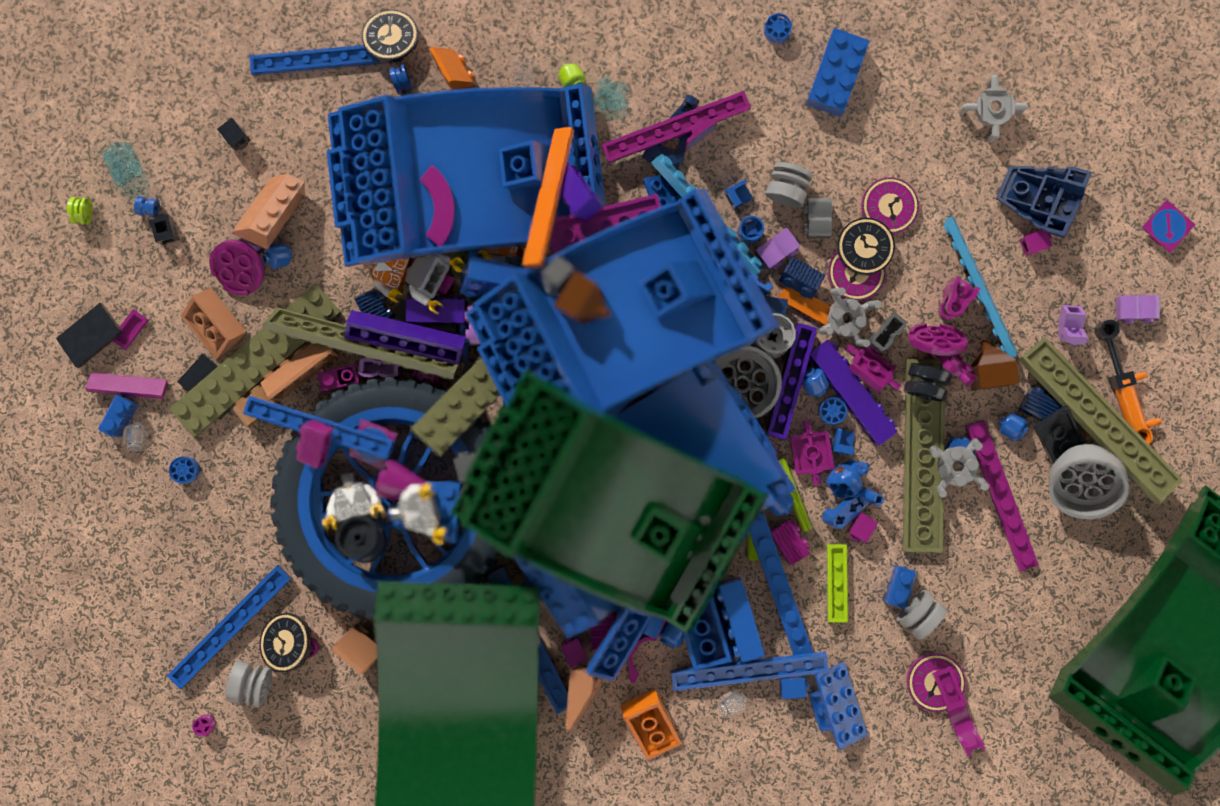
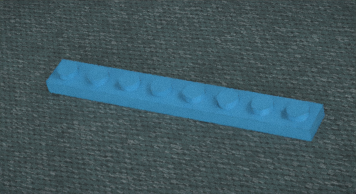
M661 154L651 162L681 197L696 189L685 180V176L681 171L676 170L672 165V161L667 156ZM725 224L751 274L757 275L764 268L761 260L753 256L749 251V247L736 237V233L732 228H728Z
M954 216L945 219V231L953 237V248L956 253L960 252L962 259H960L964 270L968 269L970 274L968 280L971 286L980 288L976 297L980 304H984L986 308L984 314L987 320L992 321L995 327L992 330L996 339L1000 338L1003 344L1000 346L1001 350L1009 356L1015 357L1018 355L1015 345Z

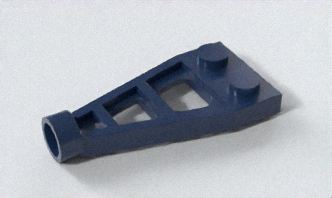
M686 95L683 103L670 118L696 109L700 101L691 95ZM690 133L678 137L679 144L677 150L671 151L659 144L646 149L642 158L651 163L655 158L663 154L672 161V165L678 170L684 159L685 143Z

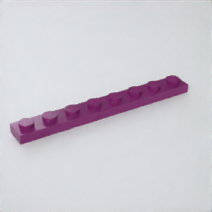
M741 91L603 143L601 146L609 164L691 133L690 127L700 119L707 123L713 119H718V122L747 112L751 107L745 92Z
M985 420L965 426L970 441L976 438L982 444L981 450H974L976 452L975 456L983 477L989 485L990 496L1018 571L1021 572L1039 565Z

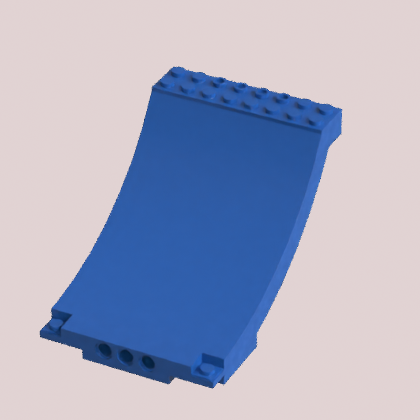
M583 83L564 88H474L398 97L386 94L339 107L338 111L327 114L331 149L326 150L332 206L335 227L341 230L345 267L361 264L371 265L405 258L459 251L527 246L554 129L573 128L574 135L567 162L580 171L603 205L602 207L606 206L592 88ZM431 165L443 175L454 200L453 227L444 246H438L426 236L433 222L434 203L429 190L420 179ZM561 194L554 219L572 215L569 211L571 207L563 202V195Z
M693 189L677 202L629 219L585 239L545 260L543 267H532L524 273L513 274L474 303L475 307L466 313L481 344L477 349L505 406H507L525 370H528L544 381L551 382L604 413L696 367L748 346L779 327L706 189ZM557 255L574 268V273L577 271L598 284L603 291L606 307L611 312L609 318L603 317L581 325L561 313L554 306L558 298L555 296L551 297L544 291L542 272Z
M715 360L657 386L648 394L621 410L615 417V419L668 446L715 467L736 474L768 493L770 496L762 510L775 504L779 498L796 489L776 458L777 452L736 387H731ZM514 556L532 585L540 587L541 599L567 638L598 624L620 605L568 583Z

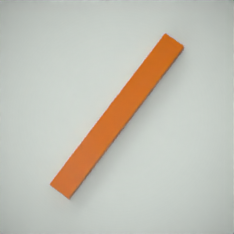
M572 127L554 129L523 260V265L526 268L543 267L574 135Z

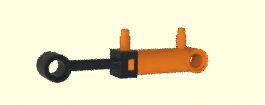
M1114 320L1102 321L1095 326L1094 334L1098 339L1106 340L1116 372L1115 376L1108 377L1111 389L1115 390L1123 418L1137 433L1140 432L1142 438L1150 444L1153 434L1148 428L1157 426L1162 421L1160 418L1145 421L1135 389L1137 381L1147 378L1148 375L1146 372L1134 374L1133 371L1124 373L1114 338L1120 332V326ZM1105 326L1109 328V334L1104 332Z

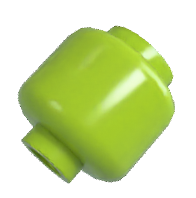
M574 63L563 65L558 73V80L563 88L579 83L584 84L586 80L580 67Z

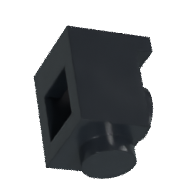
M160 214L155 216V219L149 220L156 243L165 245L180 240L173 218L169 215ZM167 226L168 231L164 232L163 230Z

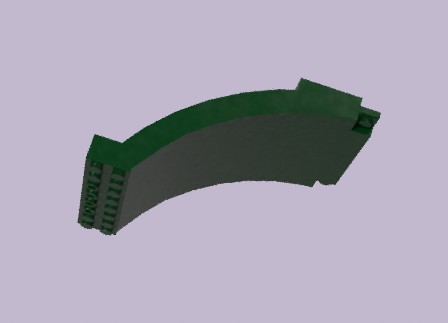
M525 370L507 406L501 407L464 477L467 481L450 513L462 520V525L509 557L517 556L597 596L639 612L665 619L687 633L696 626L770 495L742 477L668 446L585 403L551 382L544 381L530 371Z
M1208 486L1202 487L1197 501L1189 505L1183 519L1162 554L1123 606L1105 627L1074 658L1061 668L1048 697L1173 796L1190 791L1196 771L1220 751V496Z
M378 582L374 617L379 698L375 806H535L539 701L540 587Z

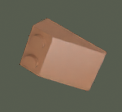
M356 624L331 650L362 675L377 661L376 637L374 638L369 634L370 630L366 626Z
M579 665L570 670L566 730H570L579 724L601 685L604 683V679L588 675L586 673V665Z

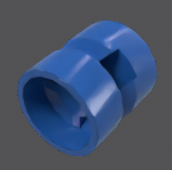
M756 216L745 217L737 229L739 240L746 245L756 243L764 232L763 221Z

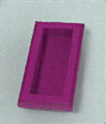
M133 309L120 326L123 333L113 342L126 351L149 320Z

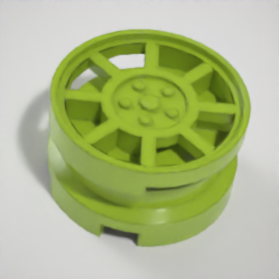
M70 197L67 203V214L70 215V218H68L69 222L73 224L80 222L81 224L88 225L92 220L91 212L93 211L91 200L85 197L81 199L79 197Z

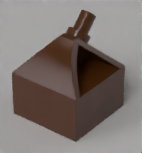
M575 271L554 305L561 313L581 325L603 317L609 318L611 312L606 307L602 289L596 282Z
M982 340L980 342L982 352L970 365L974 369L972 372L977 377L970 386L971 391L1020 384L1017 360L1000 349L989 345L987 340Z

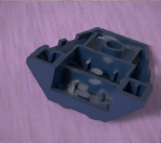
M1010 166L996 196V200L1042 231L1065 238L1081 205L1092 172L1073 166H1066V168H1054V166H1047V168Z

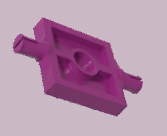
M851 344L847 346L845 350L854 357L849 369L871 388L879 393L887 384L895 391L901 387V384L893 379V372L896 367L874 349L868 346L858 351Z
M934 354L946 370L956 375L966 387L971 386L977 377L972 372L974 369L963 361L964 357L961 354Z
M807 420V422L802 421L805 433L789 437L795 474H812L814 486L821 485L820 473L825 470L835 469L828 431H812L811 420Z

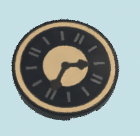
M390 9L372 15L363 26L361 38L365 50L377 61L394 63L404 60V57L416 49L419 42V32L411 16L405 12Z
M859 218L850 222L841 231L837 240L838 257L849 271L858 275L866 276L880 272L888 266L895 252V241L892 232L884 223L873 218Z
M292 613L278 614L267 622L262 630L259 646L262 659L268 667L277 672H290L297 670L306 662L312 648L310 647L311 630L307 622L299 615Z

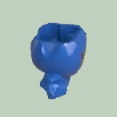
M853 459L846 461L828 475L826 484L836 497H854L862 489L863 482L861 477L868 473L870 464L863 461L857 462Z

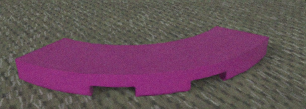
M431 165L420 179L429 190L434 203L433 222L426 236L438 246H444L453 227L454 200L443 175Z

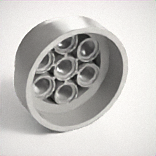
M745 346L715 360L721 371L723 368L731 370V377L726 379L732 388L736 387L755 419L766 414L775 405L781 391V375L776 363L768 354L755 347ZM741 361L749 363L748 371L740 369ZM756 373L763 374V383L755 381ZM738 380L746 382L747 387L745 390L738 389ZM753 392L761 394L760 402L753 401Z
M1078 445L1068 449L1052 465L1048 476L1049 493L1052 502L1060 511L1075 518L1096 519L1110 515L1124 504L1129 493L1127 472L1123 463L1106 449L1096 445Z

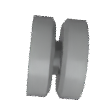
M922 590L908 602L906 609L902 608L897 616V621L905 628L910 627V633L920 640L930 634L940 624L947 613V608L938 601L934 602V596L927 590Z

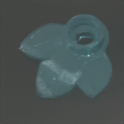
M608 75L600 79L598 82V92L594 95L595 105L600 109L610 108L613 111L625 109L629 105L628 101L623 98L627 90V83H612ZM605 97L607 101L602 103L600 98Z

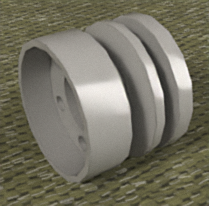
M775 163L774 172H772L771 177L776 181L768 183L765 196L776 203L789 207H803L807 193L802 189L810 187L809 181L812 180V172L791 163Z
M773 313L779 327L753 342L751 346L764 351L775 360L782 357L792 346L796 331L793 323L786 316ZM768 337H770V338L774 337L775 340H774V341H772V340L769 341V340H768Z
M237 661L228 679L226 700L241 704L246 697L247 706L254 704L255 708L260 709L265 703L271 688L272 669L270 667L263 669L261 665H258L253 671L251 663Z

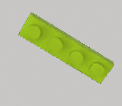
M826 544L827 622H848L847 544Z

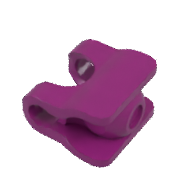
M958 276L951 279L943 292V301L938 309L939 316L944 320H950L963 314L969 302L978 295L980 288H972L971 284L960 280L961 278ZM944 307L949 315H946L944 313Z

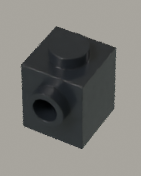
M230 118L217 128L226 142L235 151L244 149L251 140L233 118Z

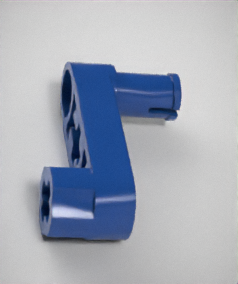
M862 486L861 491L856 496L847 497L835 509L827 508L823 512L822 520L829 526L842 529L869 503L881 506L884 502V497L882 494L875 493L872 489Z

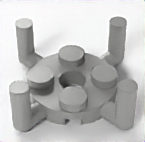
M992 75L986 82V86L989 88L978 97L976 103H965L958 110V114L961 116L965 115L967 111H976L980 123L992 126V134L987 138L988 143H993L999 138L1000 126L1009 121L1014 112L1016 115H1021L1028 108L1026 103H1015L1013 96H1010L1004 88L999 87V77L997 75ZM992 102H996L999 104V111H993L991 109Z
M844 288L832 289L830 293L834 303L831 305L829 315L827 316L828 324L821 327L819 333L821 335L835 333L842 337H851L856 347H868L870 341L868 339H861L858 333L867 324L865 312L872 308H880L882 306L881 301H868L861 305L855 299H842L841 295H844L846 292ZM844 313H848L850 315V321L848 323H845L843 321Z
M973 439L966 448L958 446L942 451L936 446L930 447L932 456L939 458L938 471L943 479L936 490L940 497L947 495L945 489L949 484L964 486L972 480L979 484L982 490H988L989 485L986 480L977 474L979 464L973 454L975 449H982V444L978 439ZM961 461L963 463L962 469L954 470L952 468L953 463Z

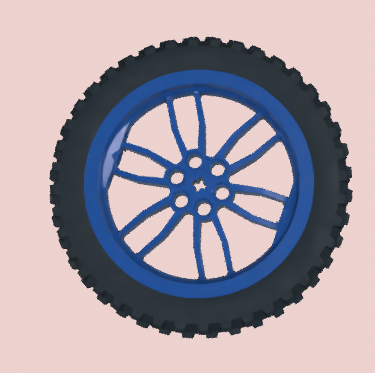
M386 377L385 381L371 379L367 380L365 385L355 383L349 385L347 391L341 390L333 393L332 399L320 401L316 404V410L310 411L307 414L358 429L361 419L379 426L404 424L410 425L412 428L449 390L444 387L440 390L432 387V383L426 381L419 384L412 378H405L404 381H398L394 377ZM479 416L449 448L457 458V454L463 452L477 453V448L481 447L492 425L489 421L484 422L483 418ZM294 430L290 433L292 439L285 442L282 449L284 455L278 458L275 465V470L278 472L272 479L274 494L271 495L270 508H274V512L271 514L273 526L277 527L275 532L278 545H283L281 552L287 562L291 561L293 573L297 578L302 577V583L311 592L316 591V596L324 603L332 602L331 606L343 613L348 610V613L356 618L363 619L366 616L367 619L374 621L378 582L482 585L485 581L484 576L486 573L493 571L497 566L495 560L500 554L503 555L504 552L465 526L457 539V543L449 551L446 550L442 543H436L433 537L429 536L443 556L434 564L429 565L416 546L410 529L402 531L408 547L423 569L402 575L377 573V568L387 549L393 528L390 520L384 522L381 519V511L377 512V518L374 517L372 521L380 524L386 532L387 544L383 554L373 562L369 571L356 565L355 560H348L332 543L323 525V520L327 514L325 498L334 493V491L324 492V472L339 448L342 449L352 466L371 484L374 490L376 489L382 469L378 468L379 474L373 476L360 465L356 458L349 456L350 450L348 447L332 442L329 445L326 462L320 468H315L296 460L298 454L296 453V447L301 441L302 436H300V432ZM411 431L401 448L398 463L404 467L408 450L415 437V434ZM427 447L420 462L412 470V473L417 476L433 452L429 447ZM459 480L441 481V482H455V483H462V484H464V482H460ZM380 498L382 508L385 512H388L393 502H390V499Z

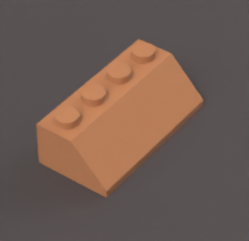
M290 174L271 177L233 229L232 234L268 249L305 196V181Z
M310 343L305 349L304 347L300 348L294 353L295 357L291 360L283 361L279 365L280 368L275 372L271 371L264 376L265 380L261 384L269 400L280 402L337 358L339 353L335 349L328 348L326 345L319 343Z

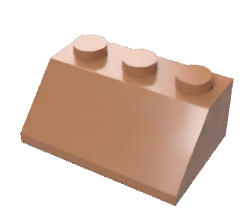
M211 288L194 295L181 315V318L216 360L239 343L247 332Z

